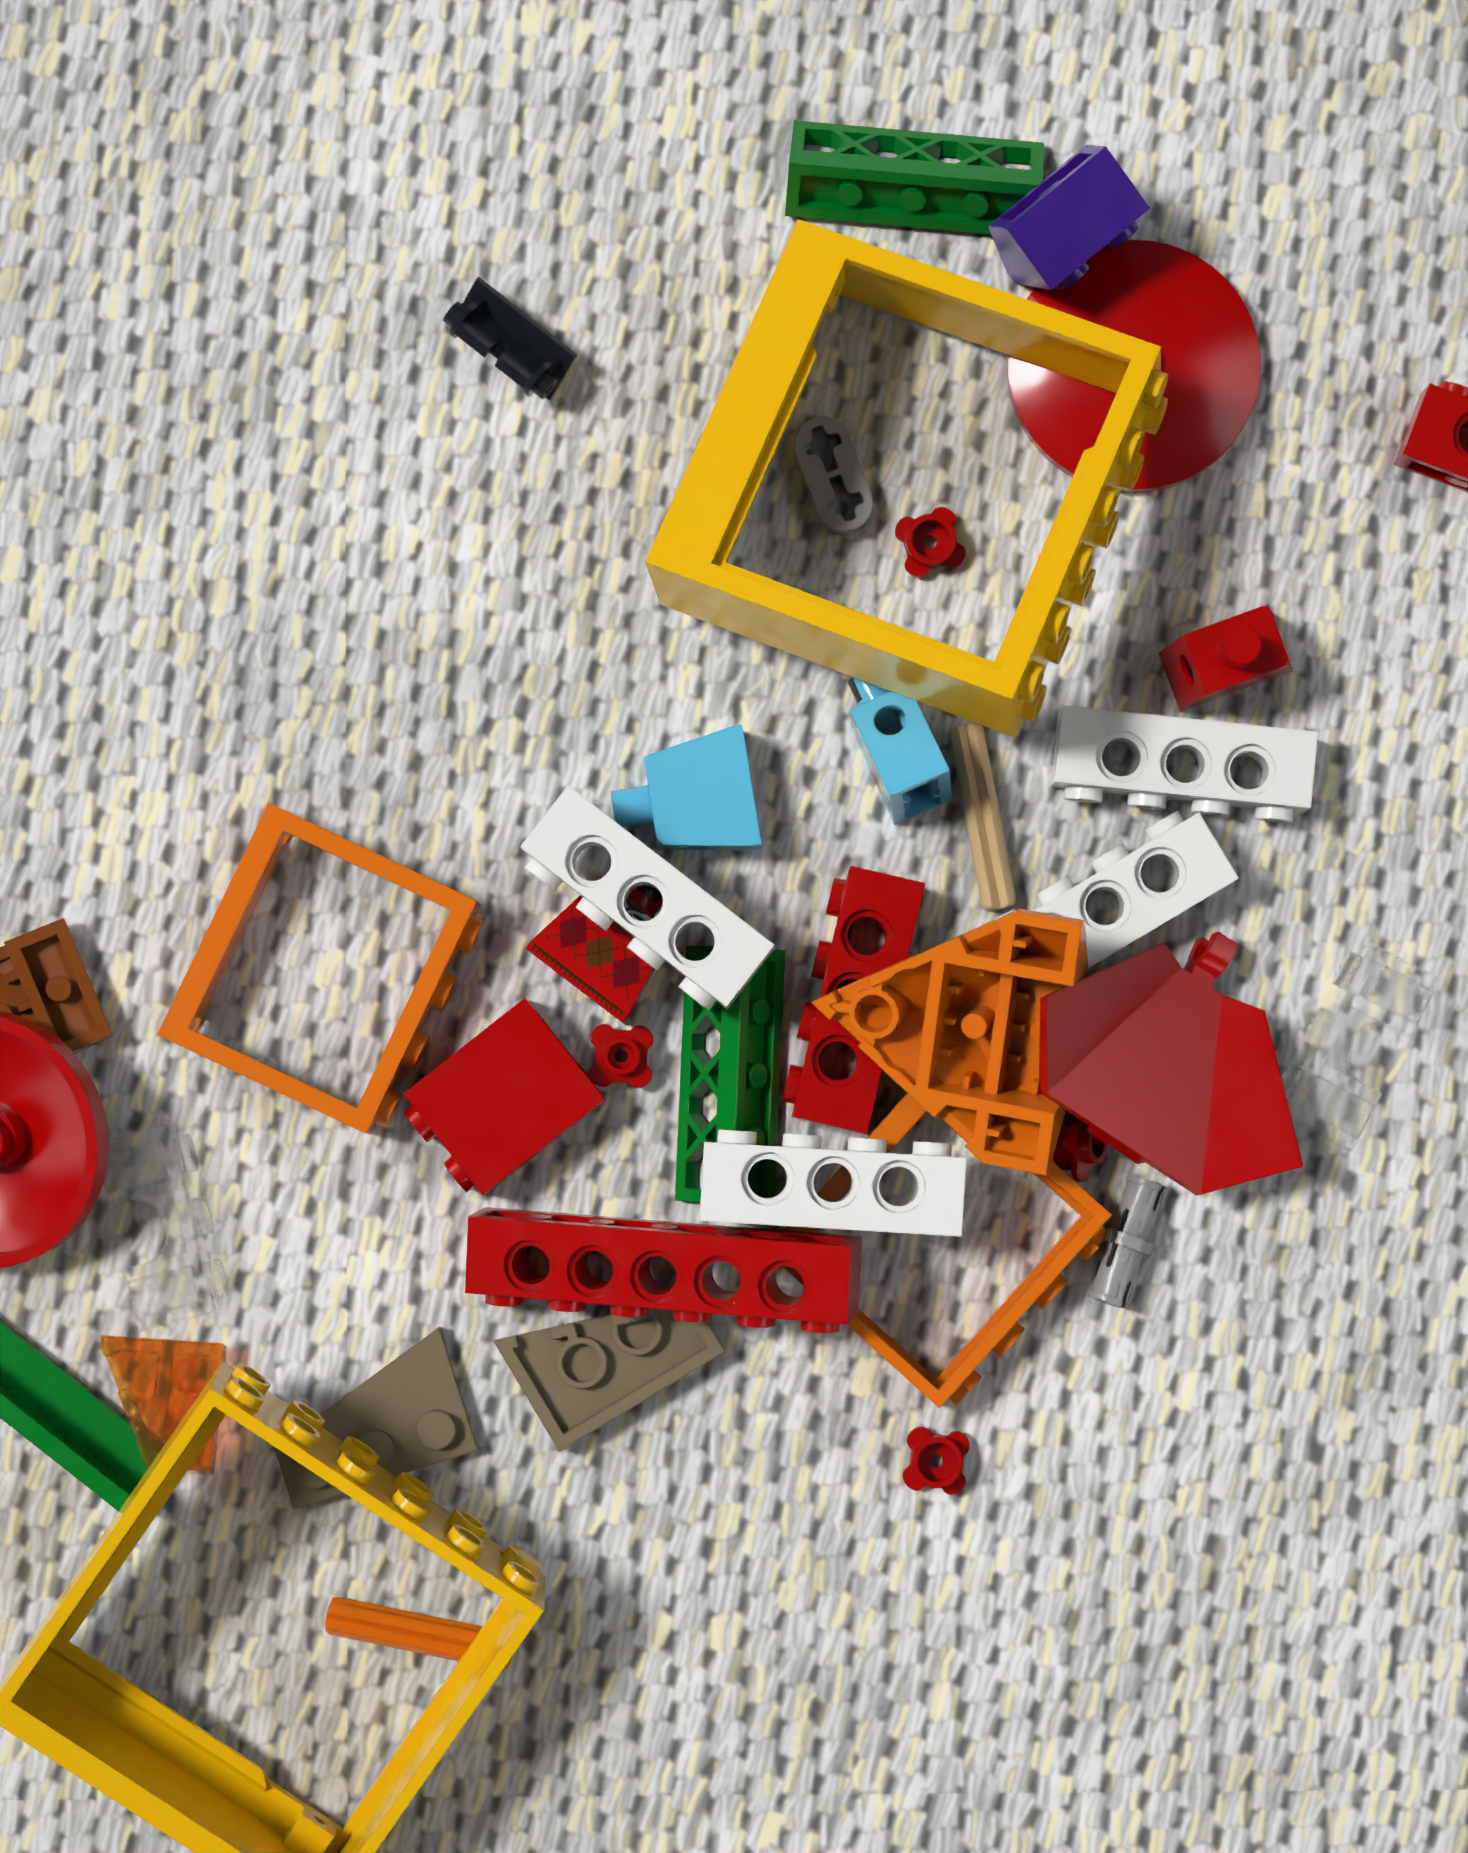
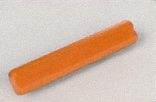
M335 1597L331 1600L325 1619V1631L329 1635L454 1661L460 1660L482 1628L477 1625L342 1597ZM512 1657L503 1670L508 1669V1667L511 1664Z

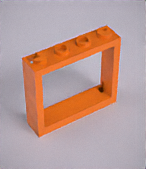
M268 802L157 1035L365 1134H372L376 1124L387 1127L394 1111L397 1110L403 1093L395 1090L394 1087L404 1066L415 1070L425 1052L430 1035L421 1030L431 1009L434 1008L442 1012L454 991L458 977L449 974V971L459 950L470 954L478 940L477 936L485 922V919L476 916L481 904L477 900ZM290 835L451 910L358 1107L197 1031Z
M906 1093L866 1139L887 1140L886 1153H889L926 1110ZM1053 1161L1046 1176L1033 1174L1080 1216L936 1377L927 1371L860 1309L858 1315L847 1324L938 1408L948 1398L957 1405L968 1392L972 1391L982 1378L974 1370L990 1351L1001 1357L1025 1330L1017 1322L1033 1303L1037 1304L1041 1309L1045 1308L1068 1281L1060 1274L1076 1255L1086 1261L1099 1248L1098 1246L1104 1239L1107 1229L1103 1227V1224L1112 1214ZM841 1166L817 1192V1195L826 1201H838L845 1197L851 1187V1177L847 1169ZM787 1226L784 1230L818 1233L821 1228ZM782 1266L804 1286L803 1278L798 1271L791 1267Z

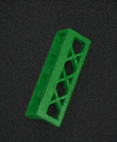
M794 120L785 216L991 234L988 225L1043 181L1044 143ZM804 144L828 146L835 150L832 152L804 150ZM876 151L894 152L898 156L894 158L878 157L873 153ZM951 157L957 158L961 162L945 163L938 161L936 158ZM1002 162L1029 164V170L1003 168L999 164Z
M686 946V959L691 961L702 960L712 952L714 946ZM774 949L728 1009L716 1001L710 1010H707L684 992L675 1201L700 1202L701 1189H698L699 1161L703 1157L704 1142L717 1143L718 1130L757 1132L756 1145L777 1146L785 950ZM714 1024L720 1033V1048L712 1060H710L704 1051V1034ZM711 1088L717 1097V1114L707 1124L701 1115V1100L708 1089ZM763 1159L751 1167L748 1174V1184L751 1190L758 1196L766 1198L775 1196L776 1161Z
M0 1318V1418L119 1512L163 1446Z

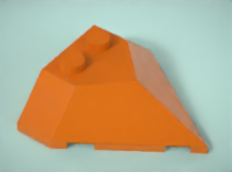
M1018 909L816 998L811 1002L829 1020L833 1017L860 1042L858 1047L934 1118L938 1115L967 1142L965 1147L982 1163L1045 1176L1048 1174L1066 1110L1042 1095L1039 1084L1040 998L1065 986L1073 987L1079 980L1088 976L1085 920Z

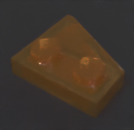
M101 1335V1350L109 1363L119 1390L118 1395L126 1416L129 1417L136 1435L135 1440L147 1469L221 1362L224 1361L226 1363L227 1346L224 1343ZM219 1426L186 1473L214 1475Z

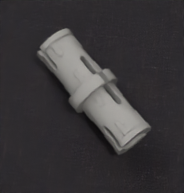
M1128 1175L1123 1197L1111 1229L1106 1228L1107 1231L1103 1239L1106 1245L1102 1254V1260L1088 1294L1090 1298L1125 1310L1128 1308V1302L1143 1257H1150L1154 1244L1149 1242L1158 1210L1167 1191V1187L1133 1175Z

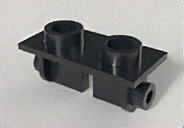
M480 277L475 280L464 302L460 303L457 301L453 304L443 318V322L451 327L449 334L453 338L459 337L484 358L488 354H492L498 359L494 366L524 389L523 393L528 397L536 394L542 400L545 397L550 400L577 357L574 351Z

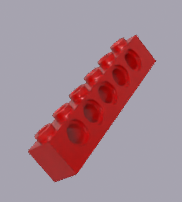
M484 1207L468 1216L465 1293L485 1295L486 1304L502 1307L521 1306L524 1304V1298L547 1300L548 1309L561 1312L586 1310V1303L610 1305V1314L622 1317H644L649 1315L650 1308L673 1310V1319L683 1322H709L712 1320V1314L737 1316V1324L744 1327H774L776 1319L801 1321L800 1329L803 1331L835 1333L840 1331V1324L847 1325L859 1312L862 1236ZM528 1246H535L547 1255L549 1260L547 1276L537 1275L527 1266L525 1253ZM590 1251L600 1252L610 1260L613 1270L610 1281L599 1280L591 1274L587 1265ZM653 1256L664 1257L672 1263L676 1271L674 1286L661 1285L652 1277L650 1261ZM715 1262H727L737 1270L740 1277L738 1291H726L717 1285L713 1277ZM778 1267H791L800 1273L804 1281L802 1296L793 1297L781 1291L776 1282Z

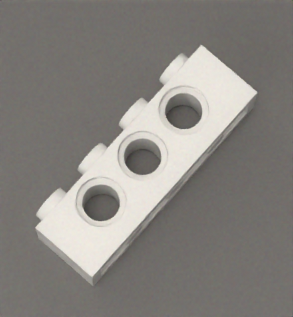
M1062 705L1057 716L1050 787L1065 789L1064 800L1073 802L1102 803L1103 793L1128 795L1127 806L1139 809L1165 810L1166 800L1192 802L1191 813L1194 814L1200 813V815L1224 817L1229 816L1230 806L1254 808L1255 820L1292 823L1294 813L1303 814L1311 808L1318 732ZM1111 744L1127 746L1135 756L1136 765L1133 773L1127 776H1116L1110 773L1105 768L1102 760L1104 748ZM1183 750L1195 757L1199 766L1198 776L1195 781L1182 783L1170 776L1166 767L1167 756L1170 752ZM1248 757L1259 765L1262 779L1258 788L1244 789L1235 784L1230 774V766L1233 759Z
M569 785L520 846L531 857V860L524 867L553 891H556L562 882L583 897L576 906L580 912L605 931L615 922L631 934L634 938L627 948L657 971L664 962L671 965L685 976L678 987L707 1010H710L716 1001L728 1009L775 949V945ZM592 846L601 847L608 851L611 856L609 872L603 878L596 881L582 879L575 870L577 856L585 848ZM639 886L654 887L662 895V909L651 920L639 921L627 913V897L632 890ZM692 925H701L709 929L715 941L712 952L706 958L699 961L688 960L681 956L677 950L679 934L685 928Z
M1179 811L1172 813L1145 830L1151 841L1129 853L1124 843L1091 862L1096 874L1074 886L1070 877L1067 876L1038 893L1036 897L1042 906L1034 911L1085 920L1088 968L1239 879L1200 813L1185 821ZM1159 858L1171 866L1174 880L1168 891L1154 892L1144 885L1141 879V867L1145 860ZM1097 890L1107 891L1117 899L1119 915L1113 924L1100 925L1089 918L1086 912V900L1091 892ZM1014 908L1006 912L1005 914L999 916L998 918L1015 911Z
M718 1130L717 1143L704 1142L699 1221L962 1237L966 1158L951 1157L952 1144L913 1141L912 1154L886 1153L887 1140L848 1137L847 1150L821 1149L822 1136L783 1134L782 1146L756 1145L757 1132ZM763 1159H772L779 1162L786 1172V1184L783 1190L776 1196L768 1198L755 1194L748 1184V1174L751 1167ZM828 1163L842 1165L847 1169L851 1177L849 1192L838 1201L823 1200L814 1189L813 1181L816 1172L820 1167ZM894 1167L907 1169L913 1175L916 1183L913 1197L902 1205L887 1203L879 1191V1182L882 1175Z

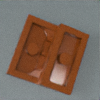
M64 918L4 942L5 945L0 947V1011L19 1015L46 1028L61 1039L74 1054L113 1037V1033Z

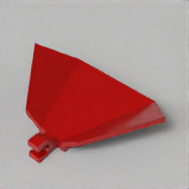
M1219 931L1213 933L1209 940L1204 937L1196 939L1184 969L1166 944L1161 943L1079 980L1073 987L1065 986L1040 998L1039 1084L1042 1095L1088 1124L1087 1131L1116 1151L1136 1164L1146 1162L1196 1196L1303 1167L1265 1010L1222 995L1212 988L1216 978L1230 964L1239 946Z

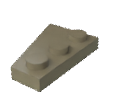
M650 1308L649 1315L644 1317H622L608 1314L493 1341L559 1452L725 1352L708 1322L678 1321L673 1319V1310Z
M441 1327L431 1332L320 1414L325 1420L322 1426L324 1429L342 1441L347 1436H352L362 1441L378 1454L380 1459L377 1464L395 1476H399L402 1472L408 1473L479 1449ZM276 1447L274 1448L293 1510L343 1494L342 1491Z

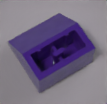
M1085 145L988 225L1006 273L1016 284L1052 290L1056 287L1058 290H1063L1073 285L1088 272L1090 267L1086 261L1104 246L1107 250H1111L1128 240L1139 228L1135 221L1147 212L1150 207L1106 146Z

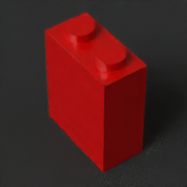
M526 998L517 1003L403 1093L412 1104L404 1114L426 1142L437 1136L452 1155L443 1164L466 1193L476 1186L482 1195L490 1193L607 1100Z

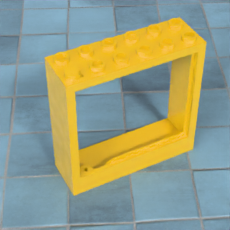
M798 219L646 558L645 564L660 604L1017 738L1024 719L1034 722L1041 710L1047 692V685L1041 683L1048 662L1059 664L1065 653L1072 628L1066 626L1073 603L1083 606L1089 596L1096 575V570L1090 568L1096 548L1100 546L1107 549L1113 539L1120 518V512L1115 511L1120 491L1124 489L1131 492L1137 482L1144 461V455L1140 454L1139 451L1145 432L1155 435L1163 420L1168 404V398L1163 397L1168 381V373L1161 371V346ZM839 295L1117 393L1094 447L1084 450L994 662L727 563L816 362L817 354L812 341L825 312L832 313Z
M222 1361L0 1684V1726L194 1853H375L544 1612L545 1575L539 1572L542 1567L539 1561L524 1549L516 1545L515 1547L509 1545L507 1549H504L486 1537L485 1534L488 1529L470 1513L460 1508H456L453 1513H450L432 1501L431 1498L434 1493L416 1477L405 1472L396 1477L378 1465L377 1462L380 1459L378 1454L362 1441L352 1436H347L342 1441L322 1427L325 1423L324 1418L308 1405L298 1400H293L288 1405L270 1393L268 1389L271 1384L254 1369L241 1363L234 1369ZM226 1415L502 1598L343 1827L265 1777L262 1767L70 1642Z

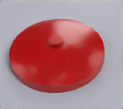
M1126 240L1111 250H1107L1104 246L1086 261L1090 267L1088 272L1073 285L1063 290H1058L1056 287L1052 290L1034 287L1027 300L1161 346V371L1168 373V381L1163 397L1168 398L1167 408L1157 433L1153 435L1145 432L1139 451L1140 454L1144 455V461L1133 490L1130 492L1121 489L1120 492L1143 493L1167 489L1184 483L1211 467L1227 452L1244 429L1252 413L1260 384L1261 358L1257 332L1245 303L1234 287L1214 267L1198 256L1169 244L1149 240ZM1007 355V382L1010 398L1024 432L1048 461L1070 477H1073L1084 450L1094 447L1117 393Z
M0 1011V1268L30 1261L52 1251L70 1238L84 1223L96 1204L105 1180L109 1138L105 1111L99 1093L91 1076L74 1052L61 1039L39 1024L19 1015Z

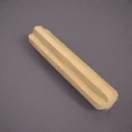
M977 723L960 725L951 729L949 737L981 905L986 911L1009 908L1015 904L1016 894L984 728Z

